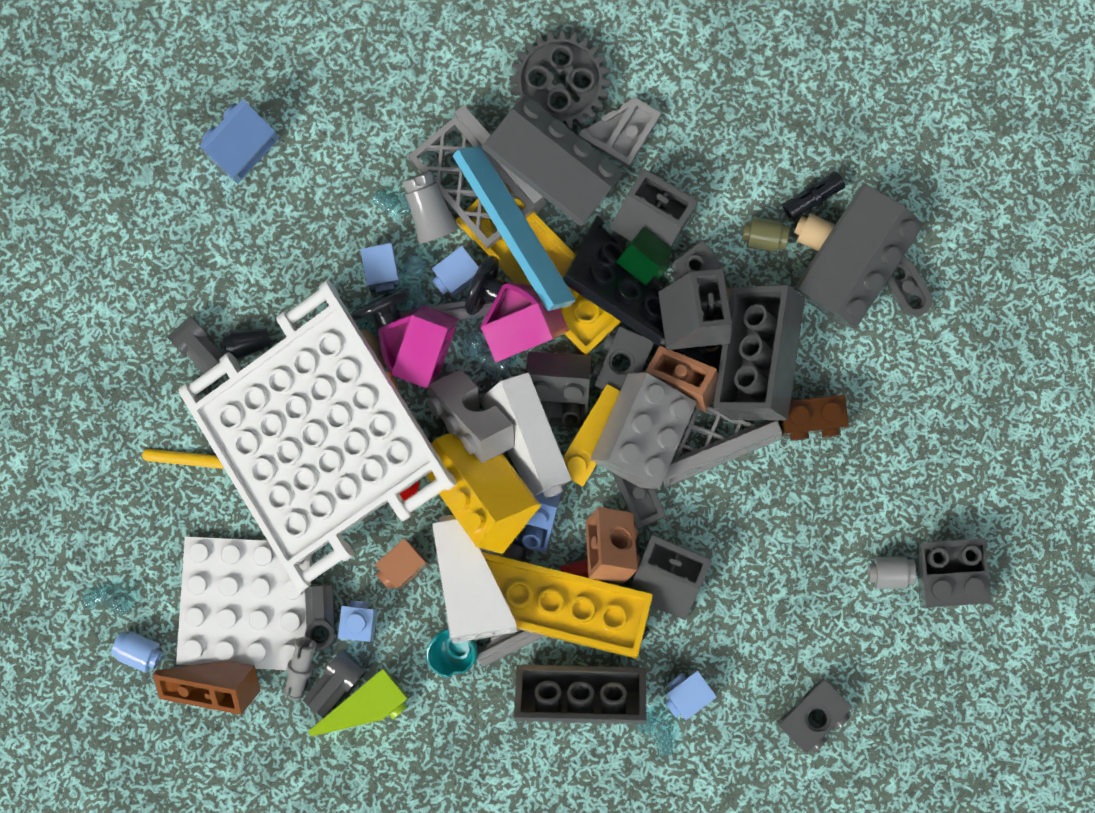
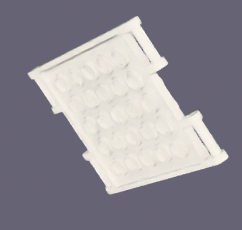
M329 280L320 284L318 291L289 312L284 311L276 317L277 322L287 337L244 369L240 370L237 359L228 352L220 358V362L191 384L185 383L178 389L182 399L292 582L300 591L311 586L312 580L341 560L347 561L354 556L351 546L343 539L341 534L379 507L389 502L396 515L402 521H405L412 516V511L444 489L448 491L456 486L455 478L442 463L341 301L337 289ZM327 301L329 307L300 328H296L298 320ZM224 374H228L230 379L199 401L198 393ZM432 471L437 478L407 500L404 501L401 498L400 493ZM330 542L334 549L332 552L306 570H301L298 565L300 562Z

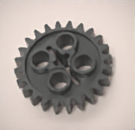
M561 30L559 39H554L550 31L548 32L547 41L544 42L541 37L536 36L537 46L534 47L526 43L525 48L528 54L517 53V59L521 64H512V70L517 75L509 77L510 83L517 85L510 89L511 95L520 96L514 101L515 105L526 95L539 103L554 118L566 124V127L571 131L574 122H577L581 128L584 127L585 116L594 121L595 114L593 109L602 111L603 104L599 100H608L609 94L602 89L610 88L611 84L610 80L603 79L610 74V69L600 68L605 63V56L595 57L598 53V46L588 49V38L578 43L577 33L575 32L570 40L566 39L564 30ZM557 55H565L570 61L564 66H558L553 62V59ZM541 62H546L558 79L566 78L567 89L580 99L579 102H575L571 98L569 92L562 84L559 83L555 86L554 75L541 66ZM535 75H541L547 81L544 85L537 87L530 83V79ZM579 77H585L591 84L581 89L576 87L573 82ZM560 97L564 98L568 104L563 109H555L551 106V101Z

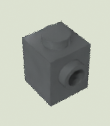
M702 240L672 263L671 268L674 272L671 273V277L674 281H677L690 272L721 269L722 264Z

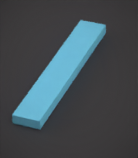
M481 146L458 149L454 153L453 158L547 311L570 306L576 299Z

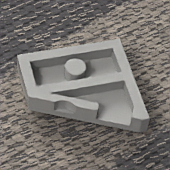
M634 97L624 103L621 108L603 116L597 123L587 129H582L578 133V137L629 168L661 117V112Z

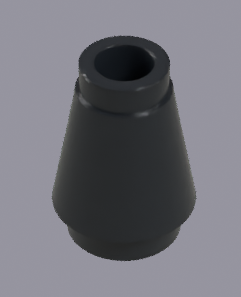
M267 328L229 330L230 333L222 335L226 353H231L237 360L271 346Z

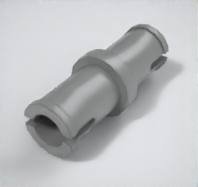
M300 637L296 640L293 658L287 664L288 678L283 694L285 697H288L292 689L289 697L291 700L303 698L307 678L312 675L313 666L311 662L314 650L316 649V642L312 640L308 648L310 641L308 637Z

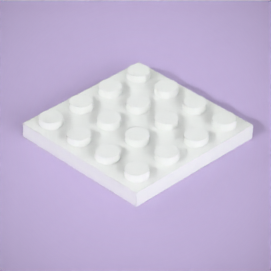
M185 537L176 665H197L228 660L255 665V669L287 670V664L293 658L296 640L300 637H305V630L307 628L305 590L300 591L294 585L270 543L266 540ZM312 555L298 564L301 570L304 571L312 566Z

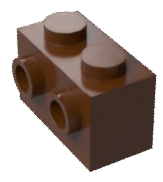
M845 395L791 401L788 420H779L782 437L790 436V441L809 439V434L822 433V438L840 436L841 430L849 427Z

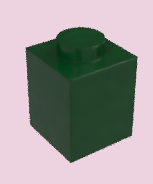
M643 227L628 244L616 263L644 285H647L653 276L659 279L668 269L670 263L666 260L673 249Z

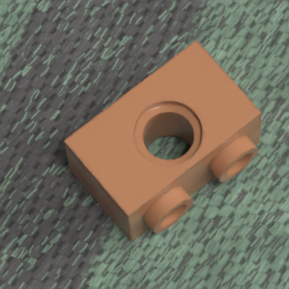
M659 346L645 373L654 376L697 402L695 408L706 412L715 396L718 378L717 369Z
M598 507L585 521L588 578L624 584L637 572L640 563L639 555L636 554L635 541L638 531L637 527L634 526V514L632 512Z
M404 538L375 564L380 570L376 573V576L388 589L395 587L402 590L430 564L413 544Z

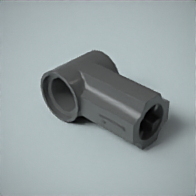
M190 315L167 338L185 357L188 356L204 374L217 365L224 354L208 338L209 334Z
M333 585L310 586L305 589L307 627L305 637L310 638V646L312 640L316 642L313 636L315 628L323 625L329 631V638L323 644L316 642V649L328 648L334 644L337 638Z
M342 650L323 671L324 675L302 700L322 718L326 717L346 692L349 693L355 686L356 681L366 673L364 668Z

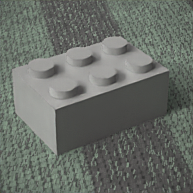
M629 373L590 460L640 488L660 489L697 402L648 373Z

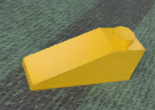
M608 383L563 456L571 480L581 486H584L597 463L590 459L620 393V390Z

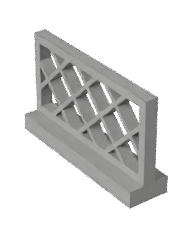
M463 105L454 112L455 117L410 153L408 158L421 173L427 171L437 173V179L433 176L434 182L438 183L444 200L482 244L489 249L502 238L501 234L497 230L487 239L481 232V219L491 218L488 213H482L483 205L480 200L478 201L477 212H464L461 209L462 196L477 197V195L472 190H462L464 174L460 168L443 167L444 152H456L458 149L469 148L467 147V141L473 147H482L490 137L487 130ZM457 128L463 135L462 147L445 146L446 135ZM483 150L506 188L508 186L513 192L510 193L512 198L519 199L525 206L521 210L525 218L534 211L539 212L547 205L542 195ZM427 151H438V167L424 166L419 158ZM442 173L459 174L457 190L444 189L441 186ZM450 195H457L456 202ZM470 218H477L476 225Z
M708 407L706 412L717 416L711 431L694 425L700 411L696 408L690 423L686 427L687 431L682 443L678 445L677 455L672 460L662 482L664 488L781 440L782 430L778 422L767 420L754 425L744 420H730ZM721 418L738 424L733 435L724 437L715 433ZM741 426L748 428V429H745V430L739 432L740 429H741ZM691 430L708 436L704 447L695 449L686 445ZM712 438L719 440L711 443ZM683 450L690 452L681 456Z

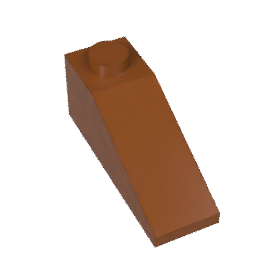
M228 660L155 670L152 674L159 699L239 715L245 712L261 691L255 665Z

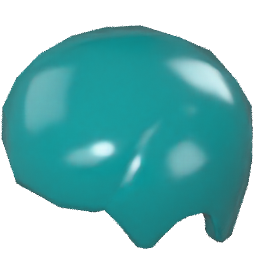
M449 627L437 632L426 647V661L431 670L444 678L466 673L472 668L478 657V645L475 640L453 643Z

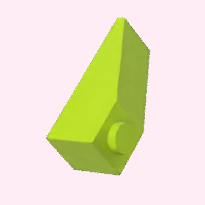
M384 668L318 722L308 733L313 737L380 721L387 716H390L393 720L408 708L404 702L410 697L387 669Z

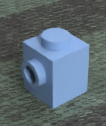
M350 600V607L341 606L338 639L374 641L377 609H369L370 602Z
M695 670L687 677L681 673L667 684L670 689L665 694L669 699L664 703L675 718L682 715L687 720L717 698V696L700 673Z

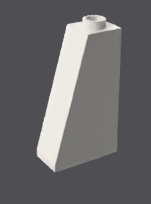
M529 372L500 381L479 400L484 411L496 406L513 424L515 447L507 450V453L519 475L534 496L544 494L545 498H549L563 492L562 486L571 481V477Z
M454 515L443 516L439 518V522L432 523L452 642L458 643L517 632L515 619L480 548L474 545Z

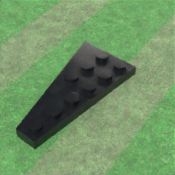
M597 215L581 241L563 276V280L569 288L656 345L666 348L659 302V291L666 286L655 276L647 285H644L616 263L624 251L622 247L625 243L617 235L613 238L602 227L605 222ZM721 344L672 349V351L714 367L719 372L722 352Z

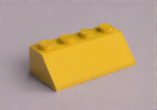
M448 433L436 438L431 445L446 469L456 480V486L448 491L444 489L439 495L476 547L503 554L540 508L541 504L503 454L481 463L474 454H469L465 450L462 441L456 434L451 435ZM432 471L426 475L430 482L437 479Z

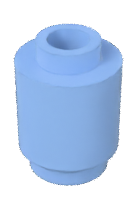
M122 631L113 644L111 655L117 657V661L147 673L150 668L155 669L158 666L162 657V651L159 650L160 644L132 631L129 633Z

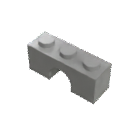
M461 369L433 382L429 386L430 399L427 400L431 413L435 417L439 416L445 422L451 435L456 434L462 441L465 450L469 454H474L481 463L515 447L513 424L496 406L485 411L476 412L480 410L478 387Z

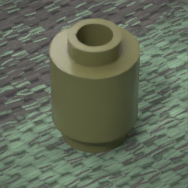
M752 217L751 223H744L742 241H747V248L777 252L778 249L785 250L789 235V225H783L782 221Z

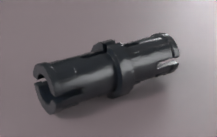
M834 171L814 185L808 184L804 187L803 192L782 203L783 210L788 218L793 221L811 208L822 206L824 200L843 190L845 183L839 173Z

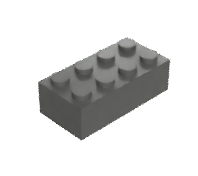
M789 285L731 287L729 300L732 322L730 344H723L713 405L714 410L730 420H788L805 298Z

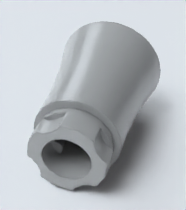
M430 171L402 181L407 192L405 197L411 210L419 244L443 237L460 228L450 213L438 183L434 182Z

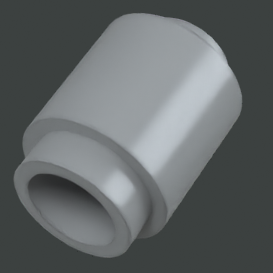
M906 556L874 557L873 563H868V582L874 583L875 589H907L908 585H915L916 583L915 561L907 560Z

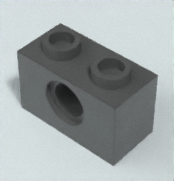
M622 327L618 328L616 334L610 332L603 350L608 351L604 363L597 362L591 379L596 380L594 388L603 391L608 383L621 391L629 373H642L654 343ZM617 356H625L630 362L629 369L623 372L615 370L612 365L613 359Z
M821 678L776 724L803 752L808 753L812 750L815 753L826 743L828 739L825 735L833 727L839 729L851 717L848 712L853 707L825 679ZM814 709H820L824 714V721L818 727H812L808 721V715Z

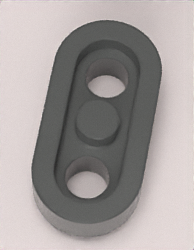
M903 257L895 270H901L904 278L897 280L892 273L886 282V286L905 315L920 317L930 309L932 295L914 264L909 259ZM910 297H917L920 300V305L918 307L911 306L909 303Z

